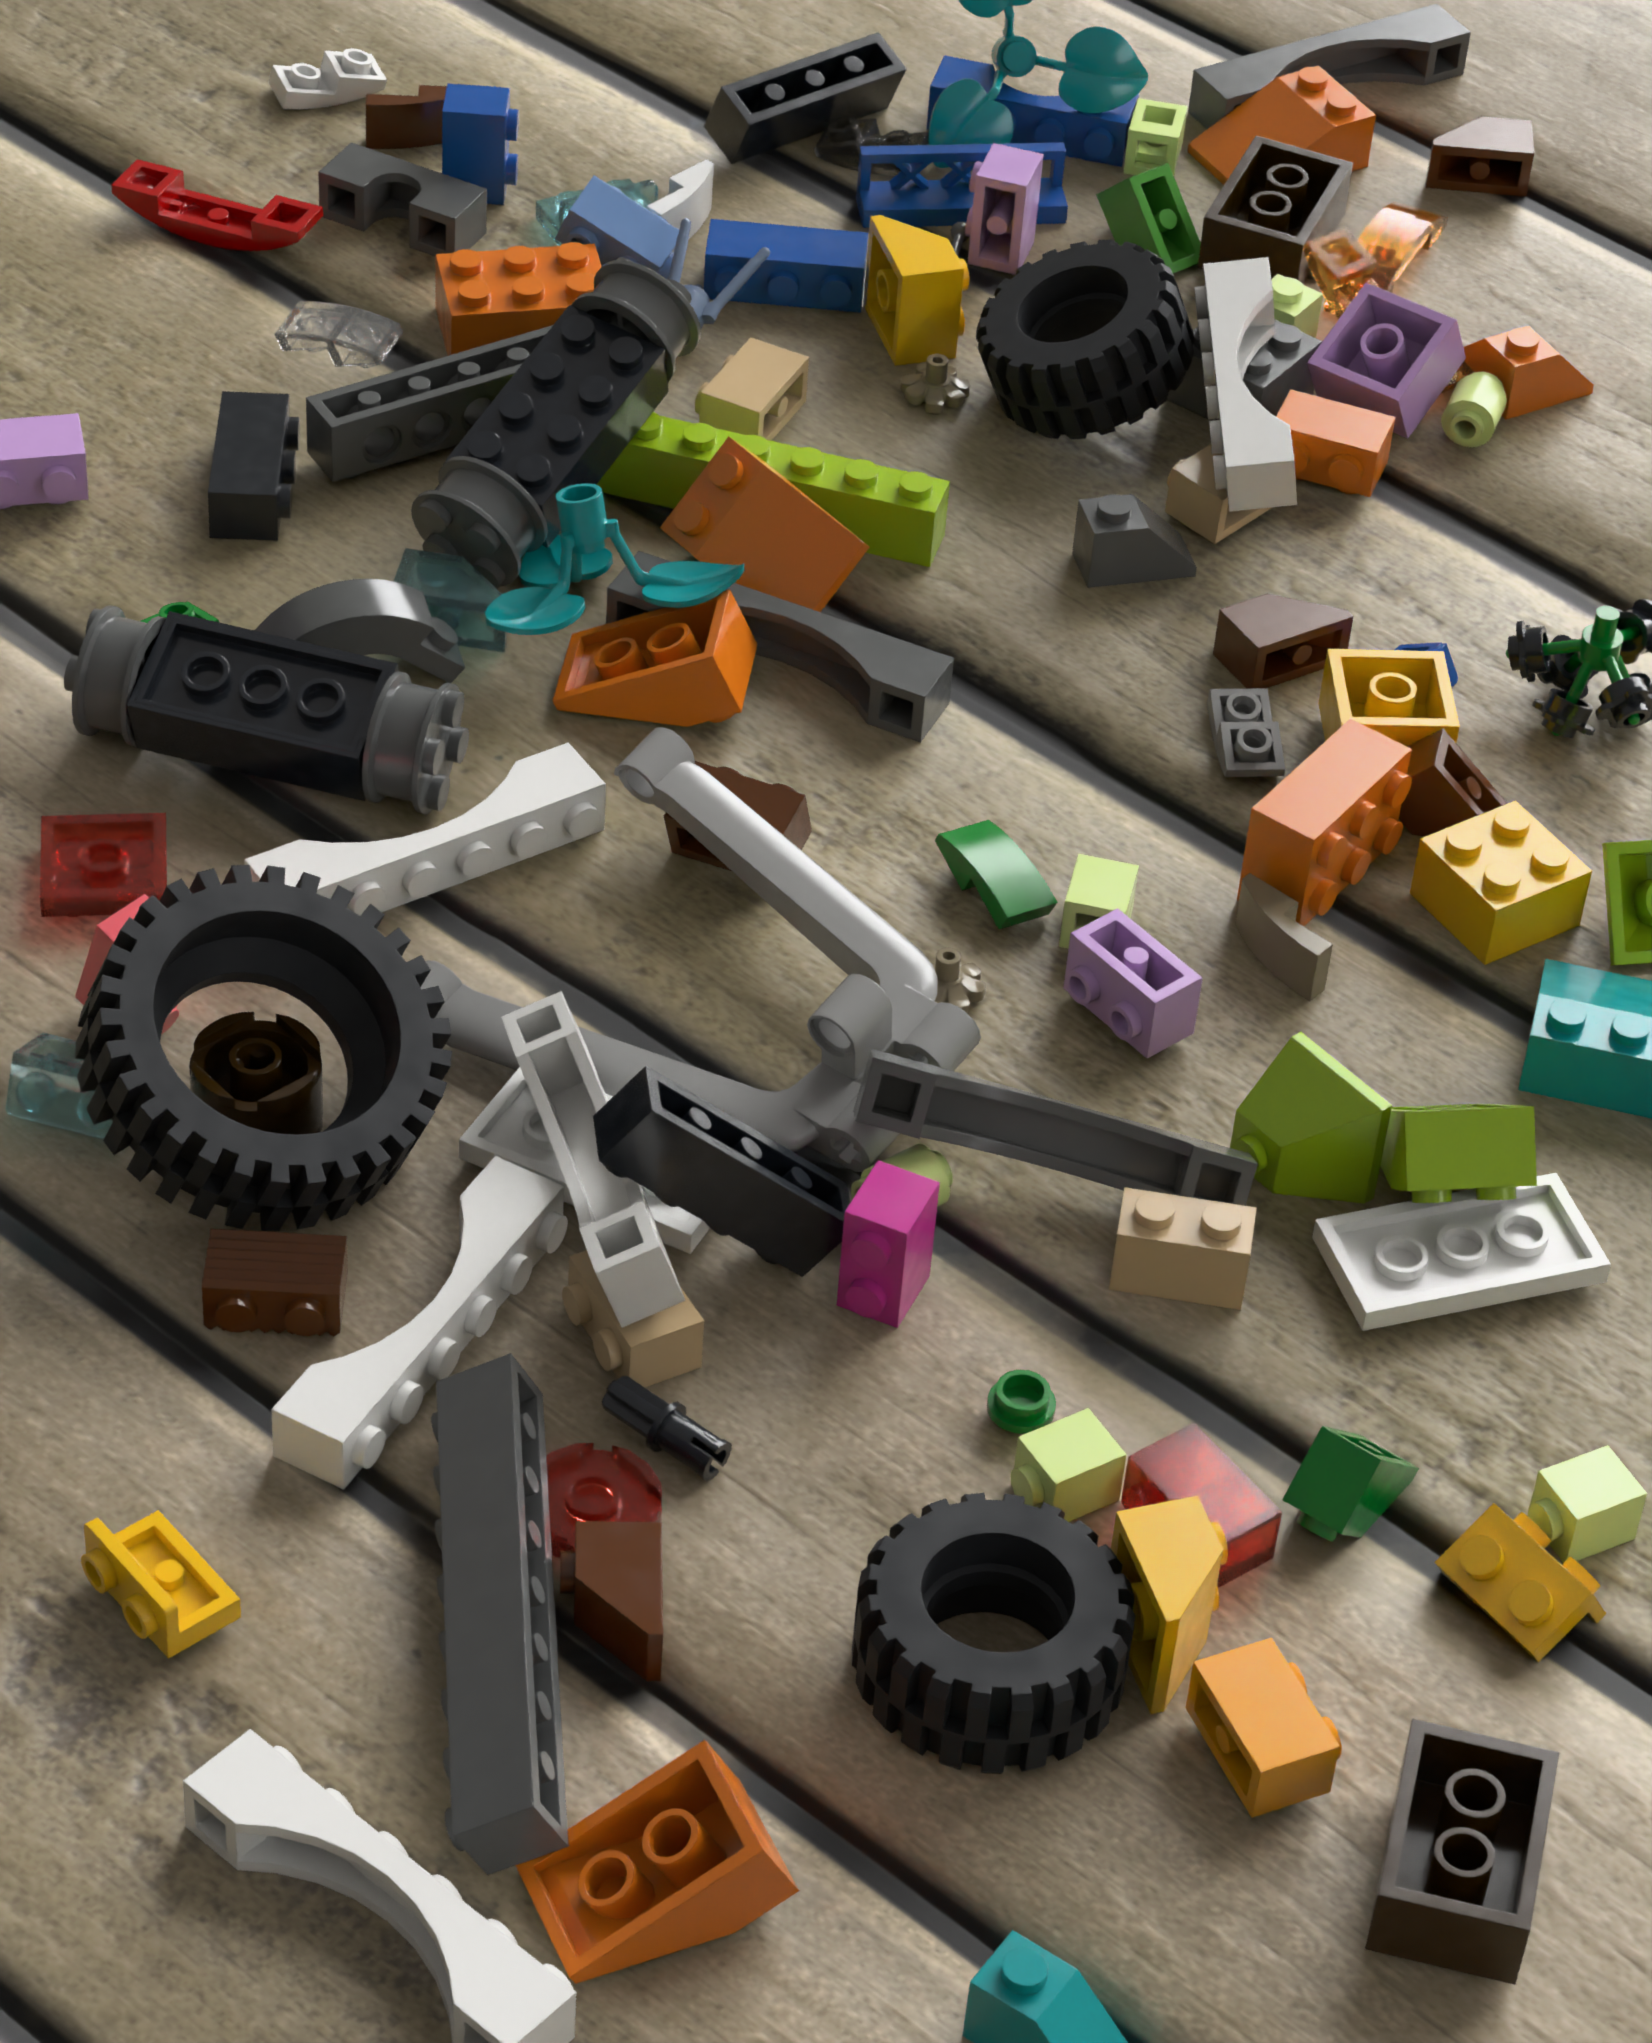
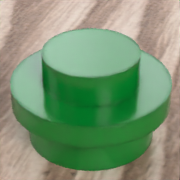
M1023 1369L1009 1371L1002 1375L989 1391L987 1412L991 1420L1006 1431L1026 1434L1050 1424L1055 1416V1396L1047 1380L1036 1372Z

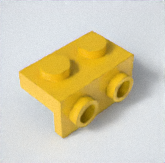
M1493 1503L1435 1561V1564L1445 1576L1539 1663L1585 1615L1596 1624L1606 1615V1612L1594 1596V1593L1601 1586L1571 1556L1561 1564L1547 1552L1545 1548L1552 1542L1551 1539L1526 1514L1520 1512L1514 1519H1511L1501 1508Z
M159 1510L115 1534L98 1517L84 1524L86 1553L81 1556V1564L87 1579L99 1593L103 1594L108 1591L122 1607L124 1617L132 1631L141 1639L149 1637L168 1659L241 1618L240 1598Z

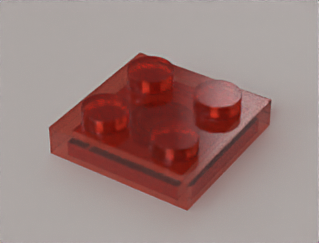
M166 813L41 816V917L113 915L143 894H146L149 898L154 895L160 900L168 885Z

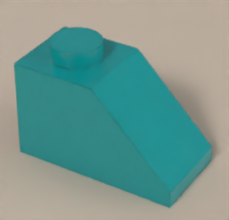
M1013 1930L970 1981L962 2036L972 2043H1128L1077 1968Z

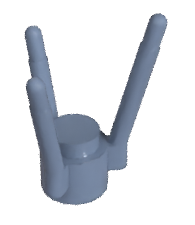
M684 218L680 224L668 279L679 283L691 228V221L687 218ZM761 248L712 302H709V297L700 284L684 285L691 295L690 304L699 319L701 329L704 324H714L720 310L770 255L769 248Z

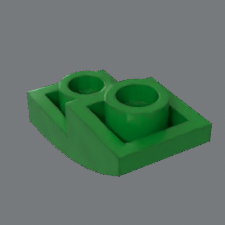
M990 820L940 833L936 837L935 842L961 890L976 887L999 930L1049 915L1058 903L1047 883L1027 855L1001 828Z

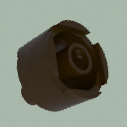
M239 1012L212 1022L198 1034L194 1041V1051L189 1064L190 1090L204 1103L231 1120L266 1132L291 1135L321 1132L323 1128V1084L320 1043L307 1026L294 1018L276 1014V1022L255 1020L254 1012Z

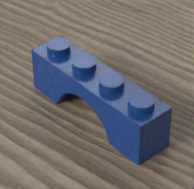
M944 55L930 85L926 129L929 130L931 114L937 99L953 82L964 78L973 79L980 83L986 93H988L994 81L995 70L993 65ZM1003 82L1000 93L994 101L1004 104L1012 115L1014 125L1010 144L1064 143L1067 157L1122 167L1126 155L1128 130L1140 93L1116 109L1102 113H1085L1071 108L1060 96L1033 95L1014 89Z

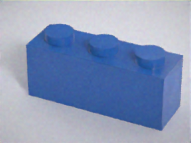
M711 219L705 253L703 290L707 293L709 299L714 300L761 248L767 247L770 250V255L729 301L861 313L868 233Z

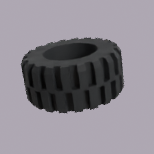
M1099 240L1097 244L1088 245L1083 241L1070 244V249L1057 252L1056 249L1042 254L1043 259L1033 264L1028 261L1016 269L1015 277L1011 280L1005 278L998 285L994 294L995 298H988L977 326V348L1001 409L1008 418L1015 421L1016 425L1032 433L1038 431L1040 435L1047 438L1059 439L1060 435H1067L1072 440L1085 439L1089 433L1099 432L1100 435L1114 432V427L1125 422L1131 425L1143 419L1145 411L1151 407L1156 410L1167 401L1169 390H1177L1185 377V371H1188L1192 362L1195 338L1175 277L1171 269L1165 265L1163 259L1147 249L1144 250V248L1137 244L1125 241L1120 246L1114 240Z
M985 1493L963 1495L961 1502L949 1505L946 1498L928 1504L922 1508L920 1518L911 1513L890 1528L889 1536L886 1535L876 1542L868 1554L867 1567L861 1571L852 1642V1666L857 1670L856 1685L861 1697L866 1703L873 1705L872 1715L888 1732L893 1733L896 1730H900L902 1732L901 1742L922 1756L927 1750L938 1754L939 1763L959 1770H961L962 1763L981 1766V1773L1002 1774L1004 1766L1019 1765L1021 1772L1046 1766L1048 1756L1054 1755L1058 1761L1082 1749L1084 1738L1089 1741L1097 1737L1109 1724L1110 1713L1118 1708L1121 1701L1136 1617L1133 1612L1135 1597L1131 1582L1121 1573L1123 1565L1107 1544L1100 1547L1097 1546L1098 1535L1079 1519L1074 1524L1064 1520L1065 1513L1061 1509L1043 1502L1041 1508L1024 1504L1025 1497L1004 1494L1003 1500H985ZM966 1613H999L1028 1623L1041 1632L1049 1641L1034 1648L1017 1652L984 1651L953 1639L942 1631L937 1624L951 1617Z

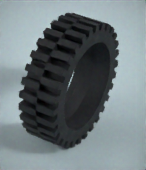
M231 865L222 885L214 868L197 872L190 888L186 886L182 878L167 885L160 900L152 895L140 905L134 920L129 917L120 929L87 995L88 998L82 1008L78 1026L82 1027V1030L75 1042V1059H85L77 1074L80 1092L95 1091L86 1108L93 1125L110 1119L113 1121L103 1139L104 1143L113 1155L130 1146L135 1154L126 1170L139 1182L152 1170L162 1176L164 1179L155 1194L172 1204L181 1189L195 1196L188 1213L205 1220L215 1204L226 1207L225 1226L243 1229L252 1212L260 1213L261 1231H280L292 1212L298 1230L314 1227L324 1210L330 1220L333 1221L347 1215L355 1201L361 1206L376 1195L382 1184L387 1185L398 1172L433 1117L434 1110L441 1101L447 1082L442 1080L451 1067L452 1051L444 1050L443 1047L451 1036L449 1018H435L445 1002L439 986L426 989L420 988L431 971L425 959L420 955L406 962L402 955L411 940L399 927L387 937H384L377 928L385 914L372 904H369L361 916L354 913L347 906L355 893L340 885L337 886L330 899L317 894L321 877L303 872L297 885L293 887L285 885V868L267 865L259 882H252L249 865ZM225 982L262 984L297 998L310 1007L326 1023L334 1034L343 1053L348 1083L346 1099L340 1115L323 1132L300 1135L278 1134L258 1130L222 1115L197 1097L179 1078L170 1065L160 1043L163 1025L169 1013L190 994L202 988Z

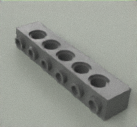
M552 326L306 397L307 453L328 478L335 482L341 479L353 478L361 473L391 464L403 463L408 459L434 451L455 447Z

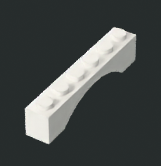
M1269 257L1203 264L1205 286L1195 287V301L1200 349L1203 352L1202 365L1208 420H1213L1209 421L1212 455L1223 454L1213 456L1216 490L1227 489L1229 512L1297 505L1295 461L1290 425L1265 409L1252 396L1243 382L1244 374L1258 350L1275 335L1273 288Z
M565 743L516 761L505 780L484 801L463 815L435 828L400 838L372 842L330 843L299 839L246 858L244 862L245 865L250 866L252 882H259L267 865L285 868V885L295 887L302 873L305 872L321 877L317 889V894L330 899L338 885L355 893L347 908L359 916L362 915L369 904L384 912L604 830L606 783L569 743Z
M562 991L502 1016L501 1018L514 1054L566 1181L578 1217L579 1230L594 1271L621 1327L623 1328L685 1301L641 1185L627 1177L620 1178L615 1176L599 1162L593 1115L608 1100L586 1043Z
M495 1156L460 1195V1252L450 1277L434 1300L408 1324L383 1340L346 1356L310 1365L271 1409L273 1456L343 1490L362 1468L369 1469L381 1455L386 1439L400 1423L407 1424L414 1418L426 1392L438 1379L447 1378L452 1373L461 1351L474 1336L481 1337L488 1331L495 1318L497 1309L510 1294L517 1295L522 1291L529 1280L532 1268L546 1252L553 1253L560 1246L568 1226V1219L566 1216H563L564 1186Z
M249 1729L183 1780L186 1828L235 1869L277 1873L318 1883L355 1899L388 1921L416 1949L434 1977L449 2016L452 2043H569L575 2038L576 1991H574L568 1978L551 1964L542 1965L517 1944L512 1933L501 1922L495 1919L486 1920L465 1903L458 1890L448 1879L437 1874L432 1876L408 1856L403 1845L392 1834L386 1831H376L356 1815L351 1804L340 1792L333 1788L324 1789L302 1771L295 1757L281 1746L272 1747L253 1730Z

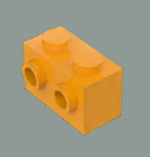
M1272 1637L1193 1662L1185 1708L1251 1818L1330 1793L1337 1759L1340 1758L1342 1752L1338 1731L1328 1717H1321L1307 1695L1306 1683L1300 1669L1293 1662L1287 1663Z

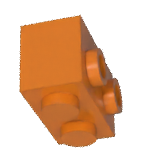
M1290 389L1276 417L1290 425L1293 453L1295 455L1296 480H1307L1333 487L1346 494H1359L1371 497L1388 462L1396 417Z

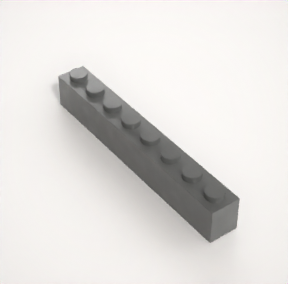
M511 1353L436 1381L437 1412L431 1416L432 1429L439 1448V1465H436L433 1469V1478L440 1495L441 1518L435 1522V1533L442 1550L443 1574L437 1577V1589L444 1606L445 1630L439 1633V1647L446 1663L447 1688L441 1691V1705L448 1721L449 1747L443 1750V1764L450 1781L451 1807L445 1811V1825L455 1848L459 1851H466L487 1875L569 1847L543 1394Z

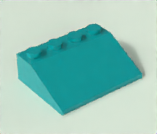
M1545 958L1518 1090L1652 1119V981Z

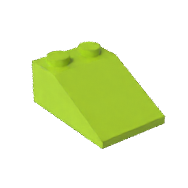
M1478 1103L1392 1107L1380 1167L1391 1189L1412 1191V1203L1452 1202V1189L1476 1188L1477 1200L1516 1199V1187L1537 1186L1534 1106Z

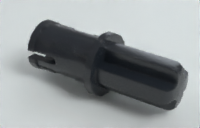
M621 1376L619 1379L613 1380L607 1387L606 1394L601 1402L604 1410L647 1438L646 1446L652 1451L659 1452L663 1449L697 1472L698 1476L705 1481L711 1480L719 1473L718 1469L711 1465L713 1460L723 1467L726 1464L732 1450L731 1443L725 1439H720L686 1416V1407L678 1401L668 1404L628 1376Z

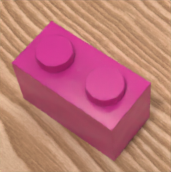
M879 1160L876 1162L845 1210L837 1306L853 1311L860 1316L872 1318L896 1328L899 1327L930 1277L940 1182Z

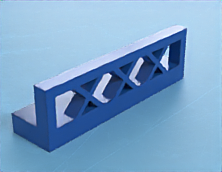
M1064 143L1000 144L1044 154L1043 160H1051L1050 178H1041L1036 224H1066L1068 204L1062 187L1066 156ZM992 144L860 146L856 201L863 228H869L870 216L882 215L914 227L953 226L957 222L966 223L974 200V193L969 190L972 174L970 171L973 170L976 161H984ZM932 162H945L952 169L940 180H926L920 174ZM894 163L901 170L890 181H870L872 164Z

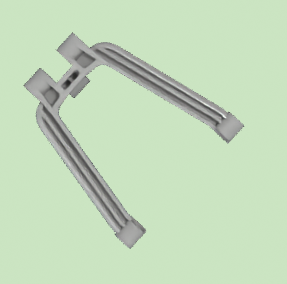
M656 727L615 768L614 775H619L624 787L634 797L647 804H655L656 807L673 817L849 976L840 983L808 1019V1031L815 1043L822 1049V1062L788 1089L782 1091L760 1090L578 1027L604 1092L614 1096L641 1069L647 1066L792 1152L808 1145L850 1170L863 1172V1170L873 1165L900 1134L855 1121L853 1110L871 1048L955 1071L979 1044L981 1039L980 1030L968 1013L951 1003L935 1002L937 997V975L933 964L918 947L709 772L694 764L693 752L681 736L670 729ZM426 961L431 971L420 988L426 989L439 986L445 1002L435 1018H449L451 1036L445 1045L517 1070L520 1066L501 1017L523 1007L477 992L463 984L457 975L445 965L437 961Z

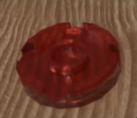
M575 1443L547 1454L552 1555L560 1558L561 1550L575 1551L576 1521L661 1522V1482L649 1463L630 1450L612 1445L611 1452L603 1449L593 1450L594 1443Z

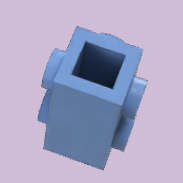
M593 175L570 208L555 240L562 244L568 242L581 244L595 243L601 266L609 261L623 257L643 265L668 279L679 230L669 224L663 217L650 212L624 195L618 188L607 184Z

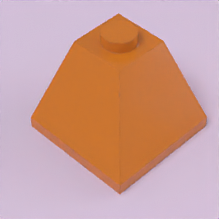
M1530 326L1515 328L1463 347L1466 359L1456 371V374L1461 379L1480 371L1495 375L1502 382L1507 397L1506 407L1502 413V417L1505 420L1590 395L1594 387L1586 377Z

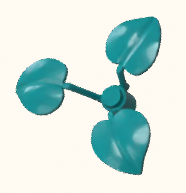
M958 0L963 8L979 17H994L1004 10L1003 37L996 41L991 53L992 62L997 71L994 73V81L988 93L977 81L964 78L953 82L940 94L931 114L928 142L929 145L1010 144L1014 125L1012 115L1004 104L994 100L999 95L1004 78L1007 75L1011 77L1025 76L1035 65L1063 71L1064 73L1058 85L1061 99L1071 108L1085 113L1107 112L1126 104L1146 85L1148 72L1129 42L1121 34L1109 28L1094 26L1077 32L1070 38L1065 47L1066 62L1037 56L1034 45L1028 39L1014 35L1015 14L1013 6L1025 5L1033 0ZM933 162L938 168H950L945 162Z
M589 483L575 484L561 489L556 494L561 534L555 537L548 548L541 546L533 552H526L519 573L520 581L526 587L506 592L491 602L485 611L486 626L511 634L540 635L556 632L573 624L583 614L585 600L581 596L567 594L570 583L599 577L610 569L613 564V557L610 550L604 548V539L607 537L611 538L635 583L644 586L642 589L644 601L662 607H690L715 598L742 576L743 571H745L744 563L741 565H729L697 561H674L658 564L652 567L649 573L644 572L638 566L620 534L618 520L606 518L602 488Z

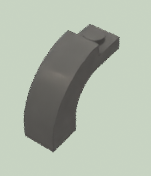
M352 579L319 586L281 605L254 630L359 655L385 654L395 656L448 683H452L465 669L457 644V634L445 621L437 617L431 618L424 593L411 586L393 581Z

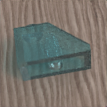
M405 548L393 582L408 585L422 591L431 618L437 617L445 621L455 631L458 637V646L505 652L507 632L486 626L485 617L487 607L502 594L463 556Z

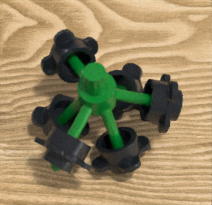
M1648 599L1637 600L1633 608L1625 611L1611 606L1598 607L1594 623L1583 629L1581 639H1571L1566 635H1558L1549 643L1548 634L1544 626L1530 627V625H1525L1524 621H1517L1516 635L1509 636L1508 649L1506 650V656L1509 658L1512 670H1520L1522 679L1527 678L1528 682H1535V674H1537L1541 682L1545 684L1553 683L1562 689L1553 688L1550 690L1546 701L1535 699L1532 704L1533 707L1542 712L1544 719L1541 724L1551 730L1553 735L1573 738L1576 731L1590 736L1593 735L1595 729L1588 725L1587 722L1594 708L1584 701L1583 698L1588 694L1587 684L1589 680L1600 671H1607L1612 684L1607 686L1599 695L1602 705L1595 711L1598 720L1607 719L1612 728L1628 729L1645 724L1652 719V681L1650 677L1643 673L1629 674L1625 664L1636 662L1639 655L1647 652L1652 653V601Z

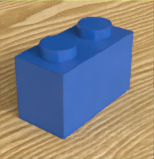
M448 83L442 110V174L486 188L487 204L504 205L507 185L517 184L518 154L509 153V140L517 141L519 109H510V88Z

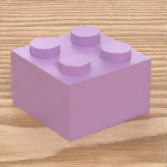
M1365 283L1307 364L1318 397L1394 416L1396 418L1393 433L1409 438L1464 362L1466 356L1456 319Z

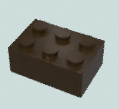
M1255 136L1204 216L1197 268L1204 270L1203 264L1269 257L1271 279L1280 274L1297 279L1303 284L1311 272L1314 263L1320 257L1345 215L1353 162Z
M1412 1719L1394 1798L1365 1946L1366 1950L1509 1984H1516L1531 1929L1560 1752Z

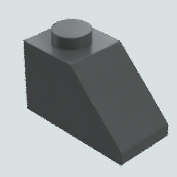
M1109 494L1098 498L1078 500L1072 554L1087 588L1196 576L1197 567L1181 534L1135 495Z

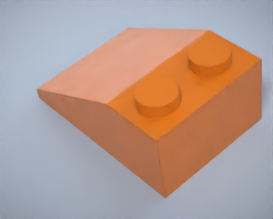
M1320 66L1305 67L1300 71L1275 78L1188 143L1187 152L1223 185H1225L1255 136L1353 162L1352 171L1368 167L1376 115Z
M729 436L660 527V529L700 562L741 565L744 563L745 571L735 582L736 584L818 612L823 610L870 548L764 460Z
M730 589L725 590L709 601L695 606L681 608L664 607L572 633L552 702L559 711L684 727L708 721L712 723L722 722L742 712L758 644Z
M703 1740L569 1828V1847L515 1865L569 1978L575 1984L736 1933L799 1891L741 1781L706 1740Z

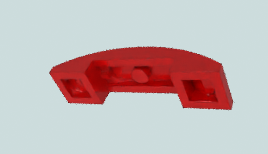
M139 159L111 184L112 194L152 223L187 239L224 249L262 251L287 247L299 242L323 217L322 206L275 195L261 209L187 190L184 186L182 170Z

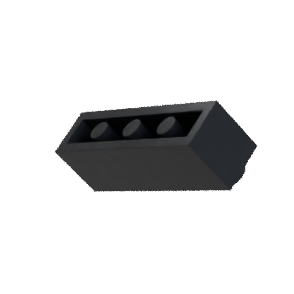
M877 32L722 86L704 124V128L729 162L734 164L887 109L907 68L881 34Z
M645 1066L593 1115L599 1162L608 1171L620 1178L627 1177L649 1189L666 1205L670 1207L678 1206L698 1217L715 1233L722 1236L729 1235L749 1246L766 1262L774 1265L780 1264L803 1277L842 1242L844 1214L851 1202L848 1186L845 1182L651 1068Z

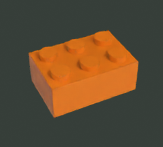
M568 242L560 246L534 248L513 246L504 250L489 251L462 249L454 253L436 254L435 309L447 356L554 325L578 296L594 290L595 275L602 267L595 243L581 244Z
M1349 719L1251 808L1237 901H1239L1242 879L1251 873L1299 902L1296 922L1302 926H1305L1316 915H1325L1332 907L1337 895L1347 885L1359 883L1369 865L1381 853L1389 854L1398 843L1403 830V823L1398 821L1401 804L1408 795L1412 783L1411 776L1407 775L1412 749L1352 719Z

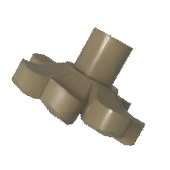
M932 354L928 356L926 363L916 366L915 374L903 375L900 390L905 393L904 398L913 405H920L925 402L926 413L941 414L943 404L955 408L965 403V398L969 396L970 382L967 379L957 378V369L948 366L949 360L946 356Z
M944 947L938 950L936 962L932 963L937 975V997L935 1002L951 1003L968 1013L970 1002H979L985 996L986 983L980 981L981 969L974 963L961 965V953L955 948Z

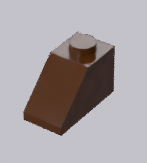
M1481 116L1434 138L1425 187L1526 197L1534 158L1532 121Z
M1267 593L1219 609L1213 655L1246 689L1269 688L1324 669L1327 649H1348L1354 616L1345 609Z
M1444 729L1407 746L1412 749L1407 775L1412 778V783L1408 795L1401 804L1399 820L1412 835L1425 837L1508 804Z
M576 1521L575 1551L561 1550L560 1594H574V1624L644 1680L661 1681L663 1649L662 1522Z

